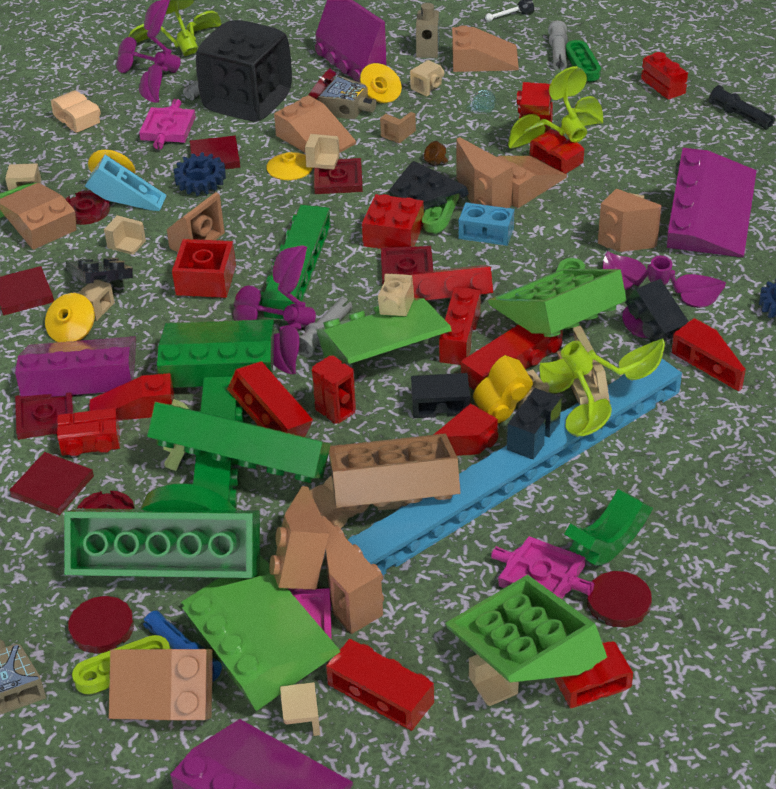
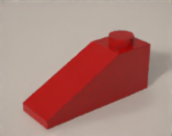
M693 318L674 333L672 354L737 391L742 389L746 369L717 330Z
M166 373L140 376L90 399L89 411L116 408L118 421L151 418L155 402L171 405L174 400L171 375Z

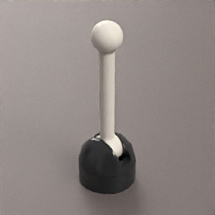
M520 0L517 7L495 14H486L485 20L491 22L493 18L516 11L524 15L534 13L533 1Z

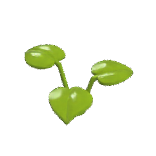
M170 0L165 15L175 12L182 31L177 33V39L170 35L162 26L160 31L174 43L176 48L180 47L184 56L194 54L198 49L194 32L219 27L222 25L221 19L217 12L206 11L195 16L185 29L179 10L191 6L195 0ZM144 24L134 28L128 37L134 38L138 43L149 38L147 36L148 30H145Z
M573 66L564 69L554 77L550 84L549 94L553 100L563 98L569 112L562 119L561 128L546 119L540 120L537 114L523 116L516 121L511 129L508 141L510 149L528 144L531 140L545 132L544 125L555 129L561 135L566 133L572 142H579L587 135L586 125L603 124L602 107L595 97L587 96L581 98L576 103L575 108H571L568 101V96H575L586 85L587 77L581 68Z
M663 338L626 354L619 361L620 368L596 355L594 350L587 352L580 341H572L565 345L561 350L562 359L540 363V378L543 383H548V391L550 393H559L567 390L573 384L574 379L579 378L586 393L588 404L577 406L569 413L566 419V429L571 435L579 437L592 434L603 427L611 416L612 407L610 402L605 398L594 402V397L583 376L592 370L593 359L618 375L625 374L628 380L641 379L650 375L659 366L665 347Z

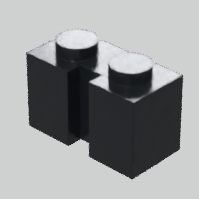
M661 279L636 288L625 302L629 312L635 319L642 320L643 333L651 343L662 338L664 342L672 339L674 333L689 322Z
M468 374L411 376L413 419L434 418L436 413H447V417L458 415L470 405Z
M534 388L507 424V450L534 460L544 446L545 436L550 438L560 424L562 397Z

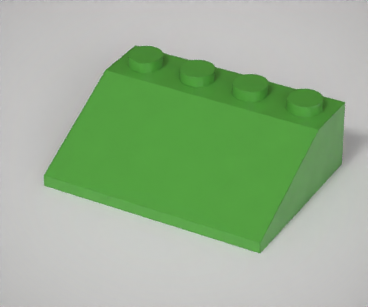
M561 269L488 300V303L491 307L531 333L544 334V337H553L561 333L560 330L564 328L568 329L579 326V322L582 320L597 318L600 312L615 310L617 308L616 305L627 300L621 269Z
M414 298L407 316L381 315L379 305L373 307V312L366 314L364 310L348 314L349 319L340 322L339 318L323 322L324 327L316 329L324 359L334 355L345 364H351L452 331L451 326L424 298Z
M271 574L209 589L182 607L197 634L209 649H213L212 654L221 663L224 670L255 711L281 694L280 686L296 684L340 653L339 648L287 588H279L274 575Z
M529 575L524 576L446 622L447 628L510 683L579 675L584 671L592 669L597 663L607 658L596 624Z

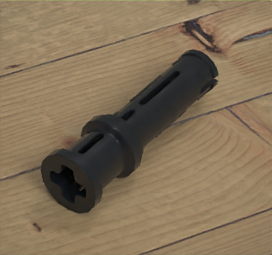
M717 85L709 96L710 104H717L723 107L727 113H737L766 130L772 127L775 122L774 116L744 102L738 94H731L725 91L721 85Z

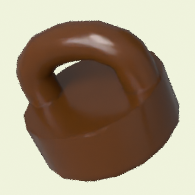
M438 141L431 142L424 151L425 162L433 166H437L441 162L444 164L448 163V158L445 156V145Z

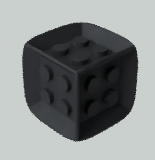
M243 20L227 21L215 29L200 44L196 53L198 88L204 107L216 113L248 121H260L266 118L287 97L292 84L291 54L286 34L270 26Z

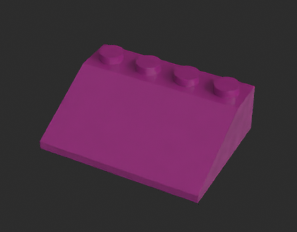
M327 0L315 34L316 53L328 60L331 65H335L344 74L346 73L353 78L354 81L360 83V74L367 65L380 63L387 66L385 21L353 0Z
M682 148L668 229L667 248L744 258L757 170L708 150Z
M136 336L28 345L18 355L15 370L20 396L52 394L51 397L65 396L68 392H72V395L102 393L134 380Z
M238 719L194 747L170 774L173 789H350L353 785V782L241 719Z

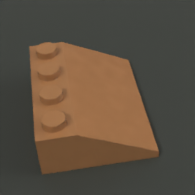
M446 433L330 446L329 461L336 508L342 507L344 510H355L360 508L361 505L366 504L384 507L390 505L392 501L404 500L405 503H417L422 501V498L434 497L438 500H446L452 498L455 494H460L458 458Z

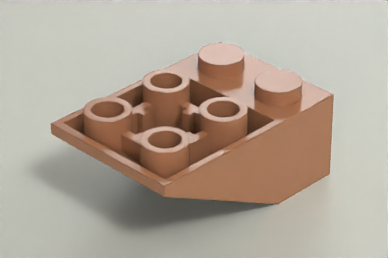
M323 517L322 519L329 532L324 558L333 614L353 634L383 616L384 596L381 583L383 575L376 564H370L356 544L352 545L345 538L343 531L338 525L334 526L326 517Z

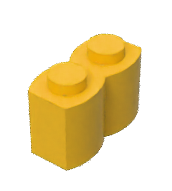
M504 355L492 366L489 377L485 378L476 387L473 399L479 409L497 418L498 423H502L513 413L516 403L529 393L533 381L520 360Z

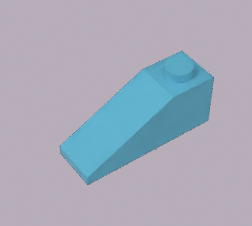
M104 155L85 184L86 188L105 200L151 211H159L166 198V194L107 155Z

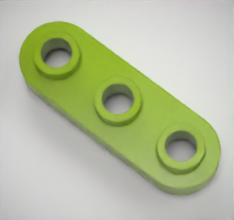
M152 635L116 649H170V645L164 637ZM110 651L83 660L75 666L72 677L75 687L79 692L94 694L110 687Z

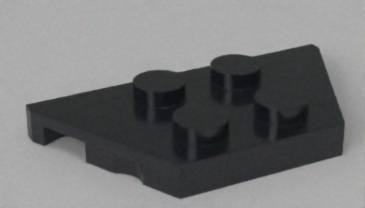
M416 161L409 164L388 191L389 195L393 197L423 200L424 211L447 203L446 197L460 194L463 198L469 195L465 185Z
M103 258V261H93V259L66 261V271L86 284L94 283V280L114 281L133 278V268L126 265L125 261H119V258Z

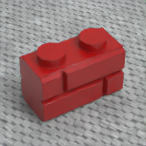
M655 52L643 58L641 80L668 100L686 93L688 72L681 68L678 63L670 60L663 52Z
M334 355L328 356L315 364L312 368L315 410L323 416L326 415L327 419L334 424H339L356 411L354 369L345 363L342 364V361Z
M116 408L58 415L57 437L62 456H78L82 453L97 451L104 453L113 449H120V427Z

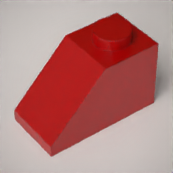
M470 404L433 435L446 433L456 456L478 455L487 447L491 448L497 442L498 419Z

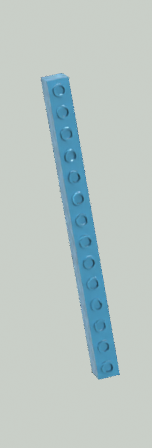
M661 359L657 369L644 378L628 380L625 374H623L619 379L607 385L612 412L606 424L596 432L576 437L571 435L566 429V419L569 413L579 406L578 402L561 412L560 424L550 438L545 436L544 446L534 460L509 451L507 446L498 451H494L480 462L469 466L459 474L460 494H455L452 498L446 500L428 497L422 498V501L417 503H409L406 506L400 507L396 512L383 520L375 522L371 527L358 535L350 537L348 541L352 545L356 544L367 561L378 566L382 575L386 574L387 568L392 565L395 567L401 565L654 409L656 403L660 400L665 402L680 392L682 372Z

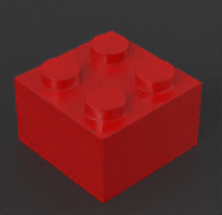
M375 194L362 222L363 246L378 249L414 247L423 227V200Z
M182 239L172 269L176 295L227 298L236 268L233 241Z

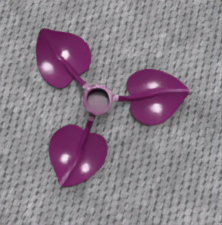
M159 0L152 3L146 12L144 28L148 30L147 36L163 51L157 52L155 57L134 52L137 42L134 38L127 37L120 43L116 61V68L120 73L129 71L133 63V56L154 61L155 64L150 66L148 71L142 75L139 85V92L142 97L154 103H159L162 71L175 73L178 71L181 63L179 56L171 54L172 50L166 48L155 38L161 29L170 0Z
M306 246L284 249L276 257L273 266V280L279 283L278 291L295 304L287 306L285 310L258 306L261 292L255 286L250 285L241 288L234 300V321L257 320L258 311L283 315L284 320L289 325L281 326L279 333L274 334L273 365L287 374H296V359L299 351V333L297 330H300L301 327L306 328L310 323H315L316 312L313 308L306 307L305 302L299 301L290 294L298 284L306 256Z
M609 251L606 252L603 261V269H621L625 290L630 289L633 285L640 286L647 277L650 282L661 279L664 285L671 279L674 291L681 293L682 302L696 308L707 307L713 304L726 285V282L696 274L683 275L676 281L671 259L662 255L655 256L651 260V264H648L647 270L640 261L630 257L615 255ZM626 306L622 314L623 324L633 335L647 338L642 330V320H636L629 312L628 306Z

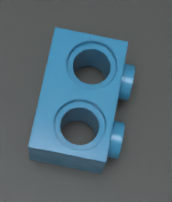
M465 203L459 218V239L508 246L514 229V209Z

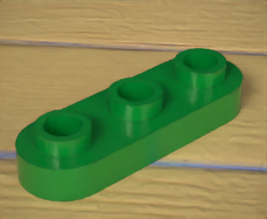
M581 40L569 41L566 44V56L572 66L581 68L585 72L588 82L598 80L601 76V66L587 43Z

